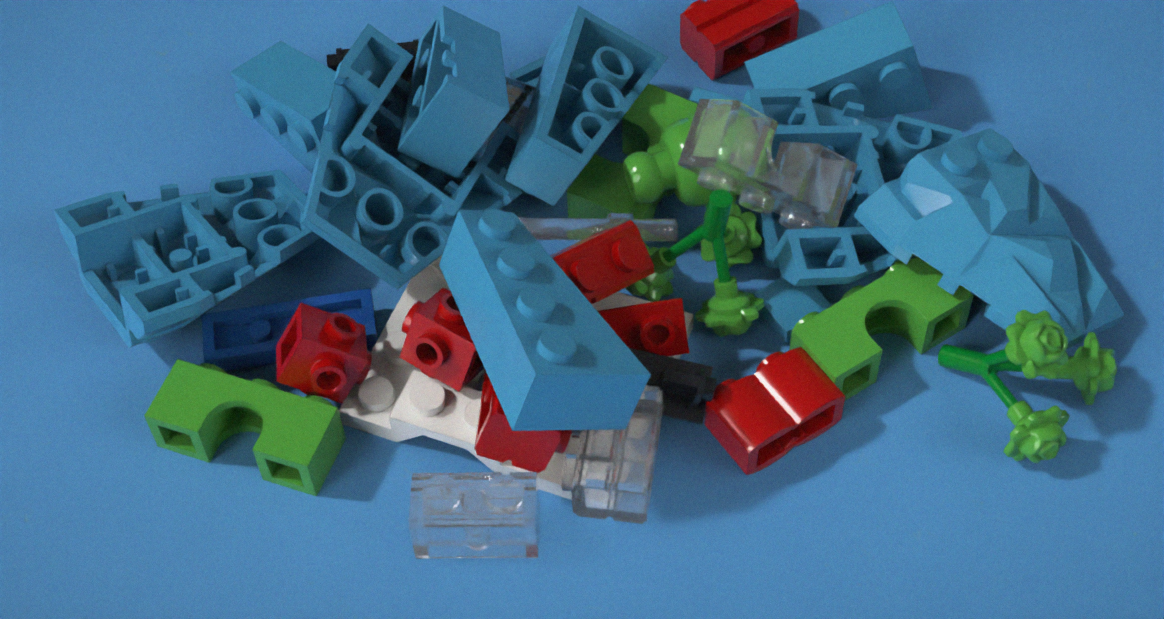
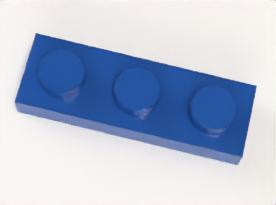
M371 288L203 314L201 321L204 363L216 365L224 371L276 363V345L300 303L329 313L345 314L353 318L357 323L365 325L367 348H373L378 340V332Z

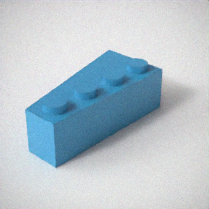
M578 6L548 49L505 181L555 206L668 57Z
M459 209L439 266L512 431L625 430L651 376L648 370L513 212H504L498 209H487L485 211Z

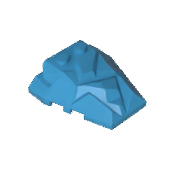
M368 23L337 67L301 224L398 290L443 255L459 209L501 210L524 192L517 186L505 181L520 133L502 121L491 133L488 146L480 160L477 162L470 160L457 178L398 152L410 83L400 76L413 58V55Z
M800 88L748 89L744 96L743 111L751 118L758 133L764 155L765 173L762 181L753 190L747 192L746 196L750 211L757 218L756 231L762 238L760 249L764 264L769 268H779L781 277L794 286L849 284L891 267L900 261L891 255L854 217L858 206L884 183L900 178L908 162L915 155L963 138L961 130L896 114L891 122L862 115L864 105L847 101L843 110L813 102L815 92Z
M992 128L919 152L908 162L900 178L884 183L858 206L854 217L891 255L906 265L912 256L916 255L943 273L937 285L951 295H954L961 285L987 302L984 316L1004 330H1006L1008 325L1016 323L1015 315L1018 311L1027 310L1036 314L1045 310L1052 316V320L1059 323L1064 329L1065 335L1068 338V348L1083 342L1088 332H1095L1097 335L1118 325L1124 317L1123 311L1079 242L1075 240L1064 217L1031 169L1030 163L1013 148L1012 143L1006 137L998 134Z
M272 170L211 179L210 192L179 196L178 184L160 186L161 198L127 203L125 191L105 193L54 209L67 248L78 263L85 291L128 347L131 348L142 343L156 341L161 336L183 329L192 321L238 293L258 277L268 273L321 238L319 235L301 224L307 196L281 170Z

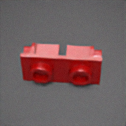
M682 298L598 311L629 348L663 356L689 353Z

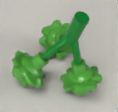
M723 189L712 191L704 214L703 225L698 226L695 231L670 248H649L645 243L655 266L654 273L626 287V290L632 295L646 297L651 302L659 301L662 296H669L673 293V286L670 280L674 278V273L671 268L676 265V258L700 242L701 257L706 262H713L715 260L718 278L714 280L716 294L702 302V308L695 313L696 320L705 322L706 327L712 328L719 337H724L728 334L741 335L753 325V320L758 319V311L765 306L764 299L755 298L751 292L739 291L736 277L730 276L729 268L735 264L751 263L754 258L751 249L759 248L762 244V238L756 231L757 218L755 214L750 211L741 214L742 211L739 205L732 203L733 197L728 191Z
M1021 310L1015 315L1016 323L1010 324L1006 328L1009 342L1006 344L1005 349L986 354L945 344L939 351L938 363L945 368L983 377L1008 408L1006 416L1015 426L1010 433V441L1005 446L1003 452L1006 456L1012 457L1017 462L1028 458L1036 464L1041 460L1055 458L1059 448L1065 445L1067 437L1063 426L1070 418V415L1065 410H1061L1057 405L1045 411H1033L1026 401H1018L997 376L998 371L1023 372L1027 379L1043 376L1050 380H1073L1077 389L1081 390L1085 404L1093 405L1097 392H1105L1113 388L1117 365L1113 357L1115 350L1101 347L1095 332H1088L1084 339V346H1080L1074 356H1068L1066 352L1068 338L1062 326L1052 320V316L1048 311L1043 310L1034 314L1027 310Z

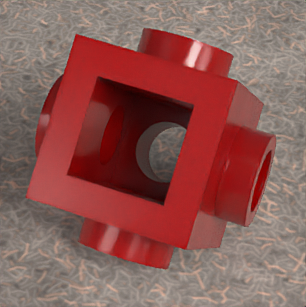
M443 287L425 303L417 301L411 307L402 324V332L407 334L399 358L419 368L428 377L438 379L460 392L484 369V366L451 291Z
M300 303L276 345L277 382L297 388L307 395H316L339 403L344 402L354 384L360 385L363 383L371 367L372 353L367 351L365 325L357 323L353 318L345 314L329 313L304 303Z

